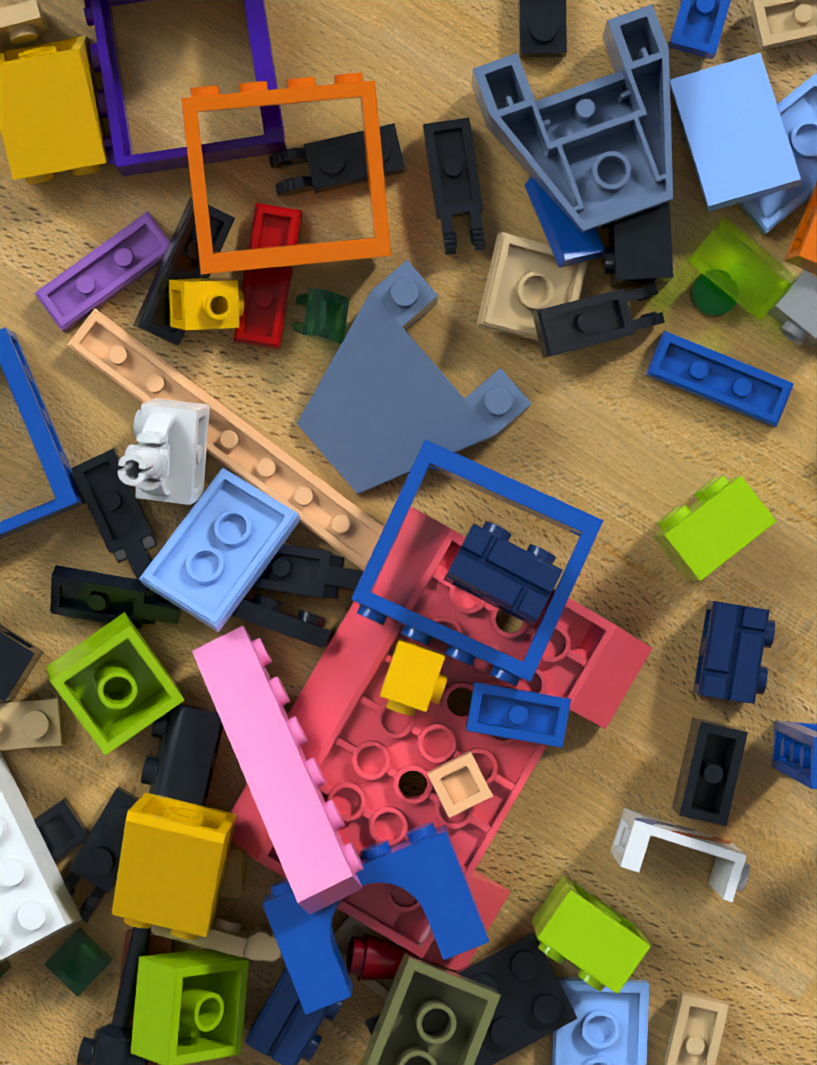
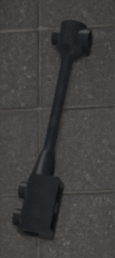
M179 704L153 722L151 737L161 739L157 757L147 755L141 775V783L150 785V794L201 806L206 805L224 727L218 712ZM152 926L150 928L133 927L112 1022L96 1028L93 1038L83 1037L77 1057V1065H148L149 1060L131 1054L133 1029L130 1025L135 1007L139 956H146Z

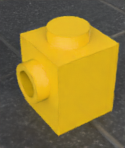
M227 278L169 280L170 327L182 330L239 328V316H242L244 312V295L242 290L238 288V280Z
M399 638L380 693V697L389 699L386 708L414 717L416 709L426 712L430 702L439 704L448 679L447 676L439 674L445 654Z

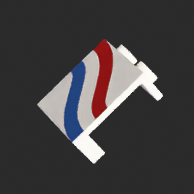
M627 808L623 809L610 851L620 867L639 873L650 836L652 835L716 856L708 884L723 900L733 902L736 891L742 892L749 876L750 865L745 863L747 855L731 841Z

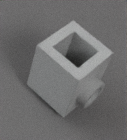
M806 269L794 278L767 312L782 324L780 328L782 334L799 346H802L804 343L809 347L817 344V278Z

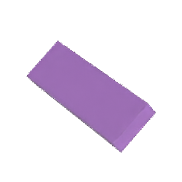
M147 211L35 292V295L61 331L65 333L90 315L94 308L98 309L158 266L164 257L170 241Z

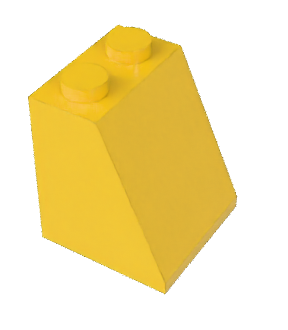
M88 35L0 51V131L13 180L26 178L28 184H37L54 179L55 172L71 169L73 175H86L99 171L101 169L100 164L107 162L108 155L104 147L106 132L98 107V88L90 55Z
M145 792L127 812L111 915L124 917L123 922L136 928H150L152 924L170 928L172 935L182 939L195 940L199 936L207 937L214 923L238 814Z

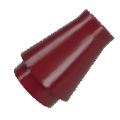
M364 933L362 937H351L346 957V969L349 975L356 976L357 981L394 979L405 952L415 957L418 956L401 946Z

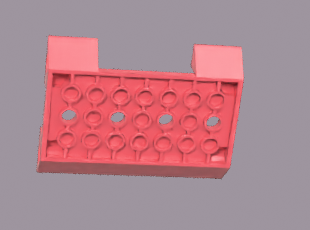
M411 507L372 593L523 661L555 589L550 594L535 624L529 625L523 622L521 627L514 632L500 630L496 624L498 608L443 580L465 536ZM568 598L531 682L520 679L517 686H514L490 675L493 666L475 658L473 665L470 666L446 655L445 653L449 645L431 638L428 646L402 635L401 632L405 625L387 617L384 625H381L357 614L360 605L353 602L289 711L288 719L294 716L298 719L308 741L301 745L306 760L314 757L326 781V784L319 787L324 801L327 802L332 799L343 819L345 826L338 829L343 844L346 845L351 842L357 854L360 855L361 850L365 847L383 840H388L390 846L408 840L406 832L429 822H433L435 828L446 825L482 920L488 931L510 894V890L475 869L547 745L466 731L468 713L463 715L453 713L447 705L448 695L452 690L459 687L473 691L475 681L571 699L569 708L571 711L606 729L653 648L617 625ZM399 638L445 654L439 674L447 676L448 679L439 704L430 702L426 712L416 709L414 717L386 708L389 699L380 697ZM471 750L493 796L449 818L427 772ZM407 771H418L426 778L427 787L417 797L406 796L399 788V779ZM246 784L230 812L238 814L232 841L257 862L287 878L250 788ZM371 883L363 885V889L343 898L337 906V909L418 957L455 971L467 966L478 948L476 947L443 960L422 906L409 892L393 884Z

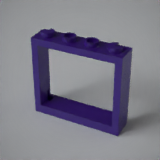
M84 0L85 19L88 26H95L97 43L90 44V55L94 71L102 72L104 89L97 90V101L101 117L109 119L111 135L104 136V147L107 150L109 164L115 163L116 168L123 177L189 167L187 147L135 155L133 153L111 6L150 0ZM244 0L256 82L267 81L268 90L278 89L265 1ZM281 106L260 107L264 135L201 144L203 164L268 155L287 150Z

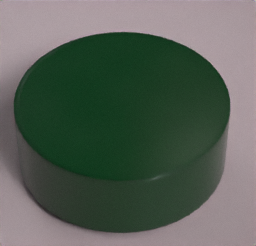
M710 269L701 273L693 282L690 290L692 305L700 314L707 317H720L726 314L735 306L739 297L737 281L729 272L722 269Z

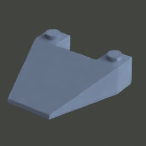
M653 4L607 20L602 38L615 73L535 101L518 53L472 69L471 85L487 128L582 233L673 200L669 48Z
M408 260L371 290L297 422V425L357 494L409 474L425 439L454 453H460L494 439L532 404L501 368L464 399L412 339L406 330L438 304V295Z

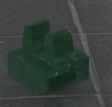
M309 288L308 293L296 297L295 304L306 307L304 322H293L292 329L304 336L326 343L341 344L344 340L350 298L326 289Z
M79 927L44 965L78 997L111 963L113 958Z

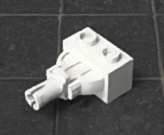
M158 398L141 404V409L136 412L133 425L136 441H139V445L130 444L125 451V455L121 457L118 466H124L118 470L119 479L124 484L136 487L135 498L191 505L199 500L204 491L210 405Z

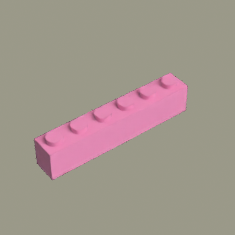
M241 626L192 650L297 903L310 915L363 889L357 876L358 872L364 870L362 862L353 844L350 842L344 845L338 829L345 826L343 819L332 799L327 802L324 801L319 787L326 784V781L314 757L306 760L301 745L308 742L296 716L288 719L283 705L290 702L279 677L270 678L266 665L272 663V659L261 637L253 640L244 626Z

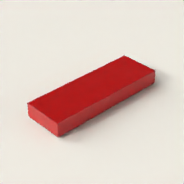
M256 203L248 249L298 244L303 216L302 210ZM294 265L245 270L242 284L244 312L242 316H239V328H235L233 339L235 343L281 349Z

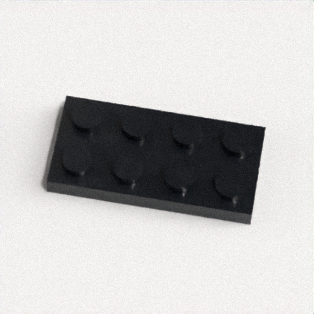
M532 931L454 972L494 988L501 995L474 1065H493L578 1019L545 953L538 948L540 943ZM381 1012L364 1020L371 1036Z

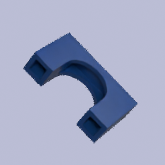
M429 822L406 832L408 840L392 846L389 845L388 840H383L361 850L362 858L360 860L364 870L357 873L361 885L371 883L393 884L414 896L426 914L443 960L489 943L488 932L446 825L435 828L433 822ZM287 878L271 885L270 890L272 893L265 896L262 905L305 1015L351 997L353 985L336 944L332 929V917L341 900L309 915L297 903Z

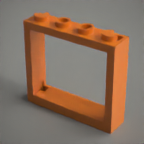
M347 73L334 75L335 84L316 86L315 77L287 79V88L268 90L267 81L247 82L238 84L239 93L220 94L219 86H202L190 88L191 97L181 98L201 274L392 256L375 80L363 81V73ZM360 98L374 237L213 253L198 113Z

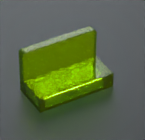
M723 217L688 259V262L759 321L790 288L795 278L791 271L725 217Z

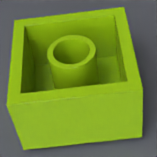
M722 475L719 478H713L693 494L698 501L688 508L686 504L682 507L677 506L657 522L661 530L653 535L652 538L686 581H701L777 521L741 475L729 479Z
M125 612L46 666L49 681L105 756L184 701L178 685Z
M564 874L531 919L536 938L540 942L538 948L559 964L568 959L580 971L578 976L599 992H602L606 986L618 994L651 947L638 926Z
M208 948L139 956L131 1054L161 1065H183L241 1055L249 959Z

